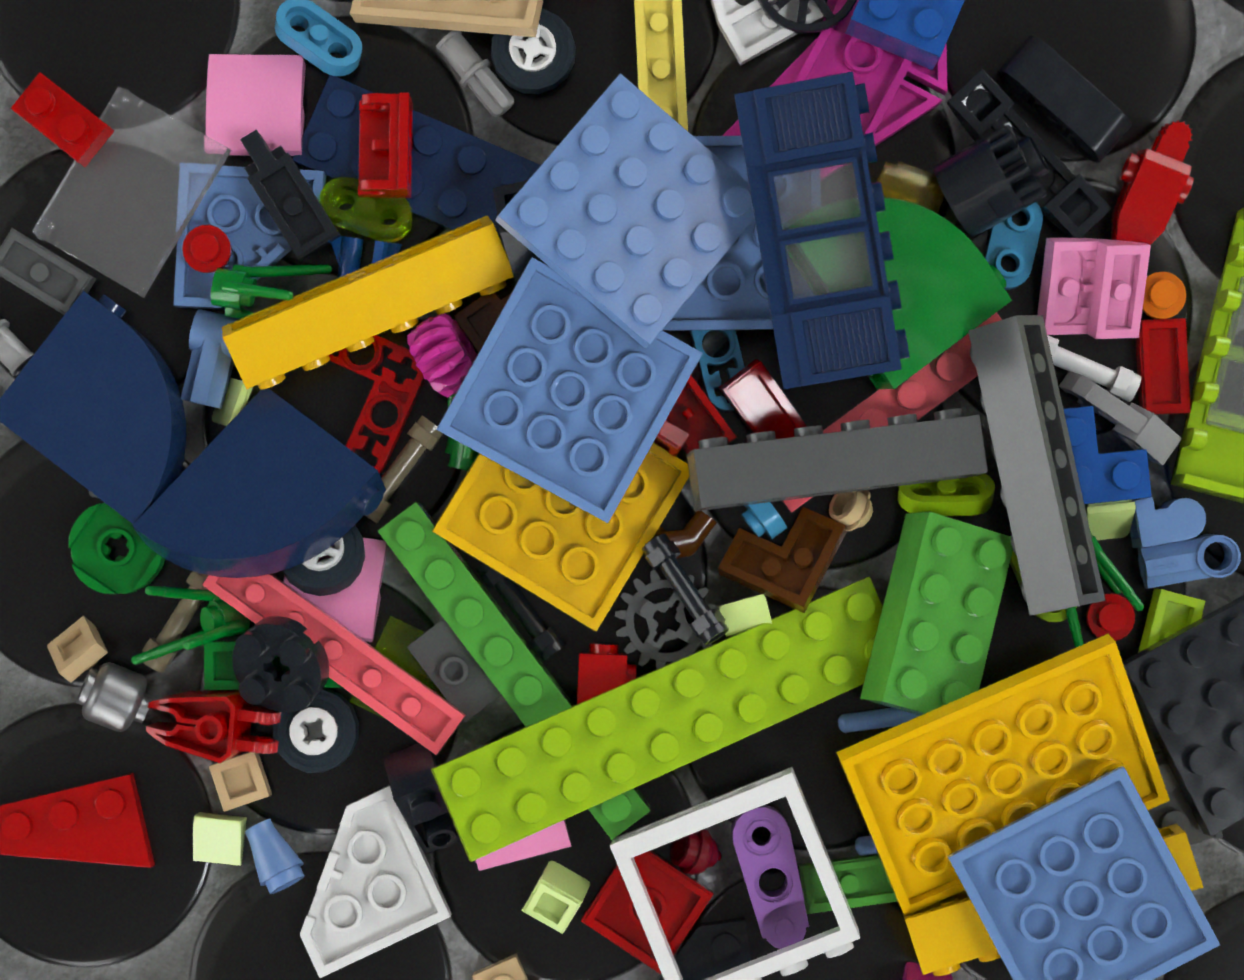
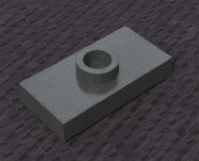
M13 228L0 246V276L63 315L67 313L83 291L88 294L96 281L95 277Z
M444 619L407 646L408 650L447 701L466 714L463 719L464 723L501 696L500 692Z

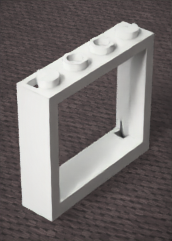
M792 767L620 835L612 840L610 848L664 980H683V977L634 857L785 796L839 926L703 980H762L761 977L780 971L781 976L791 975L806 968L809 965L807 959L825 953L827 958L842 955L854 948L853 941L860 939L859 928Z

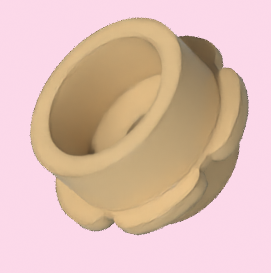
M864 490L835 494L829 506L830 517L846 525L845 531H853L863 527L870 520L873 513L872 502L869 500L871 497L870 492Z

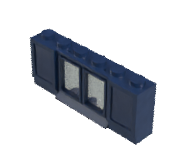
M852 71L734 94L783 389L902 370L900 359L910 358L905 328L895 330L892 310L902 309L898 282L897 280L887 281L884 264L885 261L894 260L889 231L879 232L876 213L886 211L881 182L871 183L868 164L878 162L873 132L863 134L860 114L870 113L865 83L855 85Z

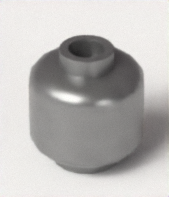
M108 662L101 665L98 670L90 668L76 703L83 705L82 715L86 720L114 731L122 732L130 727L133 720L140 723L143 722L149 710L148 702L152 701L153 696L145 694L147 686L145 676Z

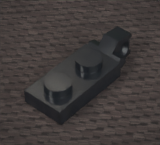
M257 130L240 139L254 161L244 168L249 175L247 179L300 261L341 237L288 152L286 153L281 145L271 151Z

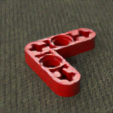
M375 335L373 336L374 342L372 343L375 354L368 364L360 366L352 363L347 348L339 350L337 357L330 354L329 361L374 381V385L346 447L353 452L356 449H366L371 438L361 435L365 426L377 435L389 436L386 446L376 441L372 450V455L378 458L376 465L373 467L381 474L388 464L425 379L421 370L416 366V361L410 354L409 349ZM385 348L393 350L387 358L397 364L403 365L407 359L413 360L411 368L417 372L414 380L406 378L403 384L396 383L398 375L385 367L382 368L381 376L374 374V371L378 369L383 361ZM382 401L392 402L398 409L397 421L388 428L378 427L372 420L373 408Z

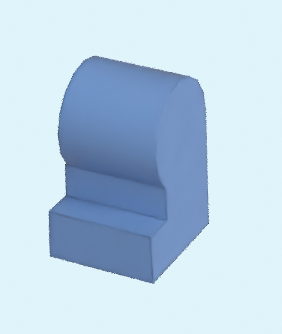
M1153 497L1132 500L1136 506L1130 529L1133 548H1144L1189 540L1197 537L1205 527L1206 513L1204 508L1191 498L1171 499L1164 502L1158 509L1154 507Z

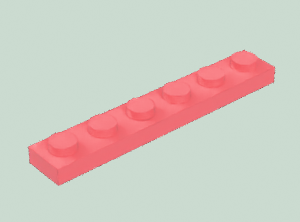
M996 312L994 315H992L978 327L1000 321L1002 319ZM969 333L897 388L879 389L824 429L823 434L841 432L840 424L851 421L869 420L870 428L888 426L887 418L916 414L917 420H919L978 376L970 356L971 342ZM812 497L781 502L789 513H792Z
M267 574L243 578L209 575L202 584L255 624L266 617L272 616L287 617L301 623L307 628L303 633L310 637L314 644L319 640L324 647L329 661L330 679L435 755L439 754L465 718V713L275 575Z

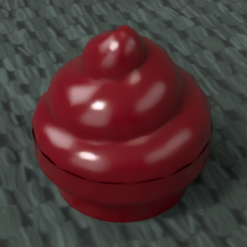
M706 829L673 841L670 852L672 863L679 866L683 873L690 875L703 873L722 858L715 840Z

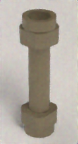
M423 415L407 434L411 436L410 440L381 478L386 488L383 499L377 509L370 515H367L375 523H378L392 504L388 500L426 449L432 451L443 435L442 432L437 430L438 426Z
M192 571L186 580L190 585L188 589L208 590L202 584L209 575ZM181 599L157 639L150 638L142 651L145 652L179 639L203 600ZM177 652L143 663L155 671L164 673Z

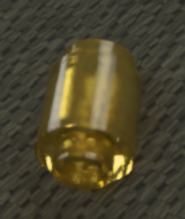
M885 161L877 182L882 184L883 196L885 198L911 202L938 213L944 199V194L935 174L900 161L896 165Z

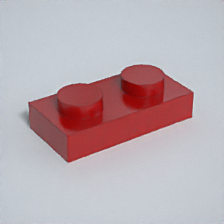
M41 72L38 73L10 108L83 167L89 164L114 133L111 127Z

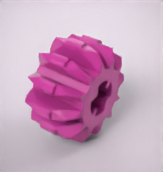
M445 313L438 314L435 317L431 316L419 323L407 335L408 345L410 346L409 352L414 357L416 366L421 370L424 379L429 381L433 390L448 398L457 393L478 354L475 352L474 345L456 320Z

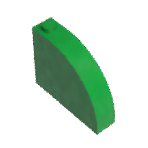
M884 197L886 211L877 212L876 215L879 232L889 231L894 260L885 261L884 264L887 281L897 280L902 309L892 310L895 330L905 328L910 358L900 359L902 370L868 375L876 389H895L966 336L969 330L975 329L1011 302L1012 299L1005 290L1006 281L1001 272L993 265H989L976 245L950 221L920 205L900 199ZM859 199L842 200L810 209L782 224V229L788 230L861 217ZM864 232L785 246L786 253L815 296L873 286Z

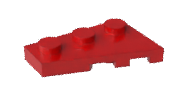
M134 773L0 805V854L152 868L155 866Z

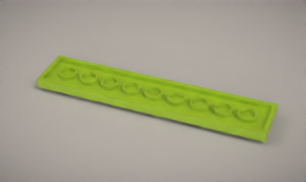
M870 576L811 601L805 613L792 609L772 618V624L763 623L432 768L431 771L469 861L473 862L864 684L883 608Z

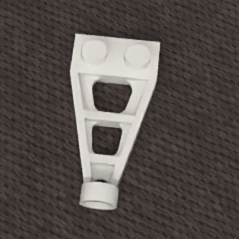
M711 0L717 25L740 66L796 35L795 32L779 26L771 19L769 20L758 0H754L746 6L738 4L735 0ZM768 0V1H769V3H770L771 6H772V5H773L774 3H776L778 0ZM791 0L778 13L791 21L797 22L799 0ZM811 0L808 2L805 24L818 23L824 16L816 3Z

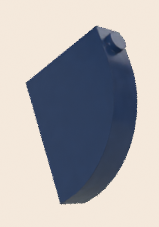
M83 291L0 398V422L134 524L181 475L187 438L183 401L181 400L179 388L173 374L161 354L142 334L121 319L127 311L105 294L97 301Z
M267 388L257 393L132 526L149 548L182 568L216 577H256L292 568L327 550L340 540L363 515H370L377 509L383 499L386 488L377 469Z

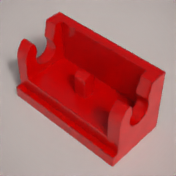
M363 94L362 100H359L358 196L370 198H411L413 103L410 94Z
M691 375L666 421L689 434L682 446L686 455L694 449H699L698 441L727 437L728 444L736 439V435Z

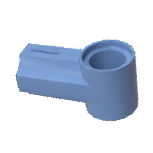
M202 309L196 312L189 335V349L192 353L181 400L222 409L234 361L222 338V326L239 320L238 318L227 317L224 314Z
M1203 534L1189 540L1138 548L1139 570L1146 589L1211 577L1224 578L1237 570L1241 561V552L1238 545L1231 538L1218 534ZM1217 542L1223 548L1224 559L1218 567L1210 569L1205 564L1204 551L1210 544Z

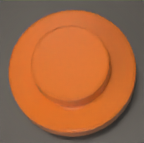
M1156 272L1147 276L1142 311L1154 319H1168L1178 314L1186 301V289L1183 282L1176 275L1169 272Z

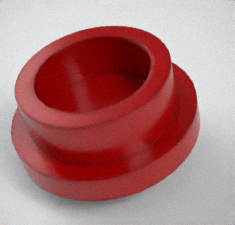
M201 225L195 227L186 235L182 251L186 262L194 270L201 273H214L217 268H223L228 263L232 247L228 236L221 229L212 225Z
M1104 594L1105 601L1092 603L1088 606L1086 612L1088 628L1097 638L1109 634L1115 641L1123 639L1131 632L1134 626V609L1126 598L1117 594Z

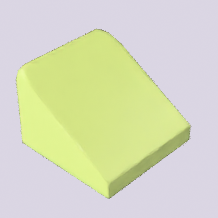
M230 378L222 409H214L212 421L227 426L260 391L258 387L254 386L246 390L243 381Z
M1123 500L1086 504L1085 510L1092 535L1097 540L1126 537L1130 532L1134 518L1135 502Z
M759 594L717 607L729 628V631L725 634L726 637L737 635L763 623L772 624L765 594Z
M202 812L194 815L193 861L241 866L247 817Z
M551 860L540 876L522 911L563 934L582 904L590 887V882Z

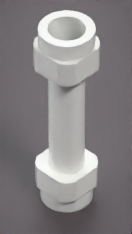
M1047 335L1055 366L1081 374L1095 383L1107 387L1106 391L1118 399L1121 398L1130 402L1134 398L1142 377L1122 366L1117 367L1115 370L1061 348L1058 346V339Z

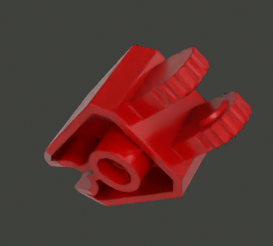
M1178 120L1176 123L1174 121L1170 124L1166 123L1158 131L1159 135L1155 136L1150 149L1139 150L1137 154L1130 153L1119 177L1120 180L1125 182L1111 214V240L1142 242L1151 245L1164 232L1176 204H1183L1186 200L1194 178L1190 176L1192 166L1182 163L1190 146L1188 142L1192 141L1191 136L1193 135L1191 134L1192 129L1189 128V124H1185V121L1179 122Z
M239 690L187 691L148 702V708L169 712L175 716L176 722H180H156L146 726V732L165 746L218 763L238 756L243 751L262 754L278 752L279 741L271 737L250 734L252 722L261 725L277 724L281 720V712L249 704L242 698Z

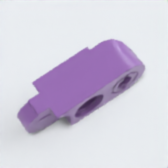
M763 805L734 818L731 825V838L763 939L766 938L773 947L782 949L802 941L809 923L790 829L785 818L777 809ZM766 827L770 831L769 839L764 843L755 842L752 839V833L755 828ZM770 868H776L785 873L783 885L775 891H767L759 886L761 874Z

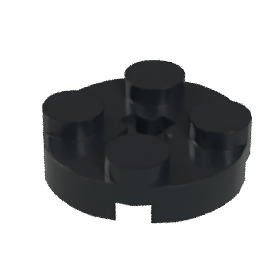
M266 617L238 637L233 650V669L240 683L239 693L246 702L252 705L260 704L276 712H296L307 708L322 691L329 678L328 657L319 640L314 644L310 637L303 633L307 628L301 623L287 617ZM275 656L280 657L281 664L289 666L290 670L282 673L276 669L272 662Z

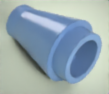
M271 819L257 823L245 831L250 843L260 886L266 885L270 894L280 892L305 877L301 866L304 864L303 861L277 831Z

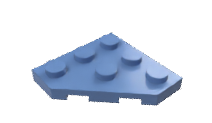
M181 164L173 306L177 308L225 310V307L211 304V287L215 272H198L188 265L183 256L182 247L184 239L195 227L212 225L221 229L228 236L232 251L231 257L223 269L232 270L234 264L248 267L274 266L292 250L247 179L249 175L244 169L245 167ZM300 170L324 208L325 172ZM252 277V278L258 280V279H260L261 277Z

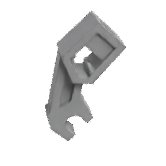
M1069 371L1058 386L1064 392L1078 398L1077 403L1082 407L1093 406L1094 413L1103 416L1115 425L1112 429L1113 434L1132 450L1147 449L1148 461L1163 466L1182 440L1178 434L1154 413L1134 403H1131L1130 406L1081 374Z

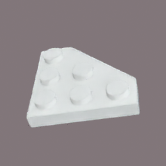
M390 785L346 806L333 847L328 855L317 885L313 902L301 929L300 937L319 978H322L451 917L450 908L425 854L393 800Z

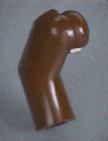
M696 511L683 530L666 531L664 528L659 527L653 538L665 533L681 552L677 558L690 557L698 550L717 522L704 512Z

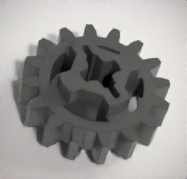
M656 570L650 571L651 583L647 585L638 578L633 580L637 589V593L634 596L624 592L620 596L629 605L627 610L615 611V617L626 620V626L618 629L616 635L619 637L629 636L631 641L624 648L626 654L632 653L635 650L641 652L638 665L643 667L651 658L656 660V669L665 666L666 662H674L695 653L699 645L704 648L712 645V643L704 645L702 640L697 638L690 624L687 623L684 613L685 606L675 590L671 593L669 599L653 603L644 598L648 593L657 589H673L668 580H660ZM688 575V577L690 578V580H691L692 583H693V582H694V576ZM704 587L699 589L698 592L704 598L709 590ZM676 600H679L674 615L676 621L679 622L678 628L676 630L667 628L664 633L659 635L657 640H653L657 634L656 629L658 627L657 620L653 618L654 613L657 610L665 613L669 607L672 608ZM707 604L710 610L717 608L714 604ZM635 613L644 617L648 624L649 633L644 642L640 640L635 631ZM680 638L688 643L682 649L674 652H658L665 641Z

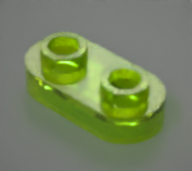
M352 177L332 179L323 187L320 194V203L335 226L388 243L403 239L412 228V212L406 198L359 197V180ZM346 203L353 205L348 210L339 209L341 205ZM386 219L396 220L395 223L390 225L382 224Z

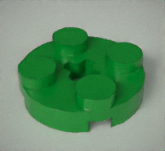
M105 502L89 507L75 521L69 535V548H71V558L74 563L72 567L78 578L89 588L103 594H131L146 587L157 577L164 565L165 558L149 548L132 526L133 524ZM124 535L128 540L126 547L129 549V553L126 557L118 556L113 560L108 556L111 553V548L106 543L110 537L119 539Z

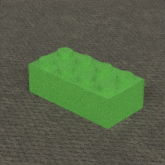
M930 511L906 514L860 699L920 716L979 690L1012 556L1011 536Z

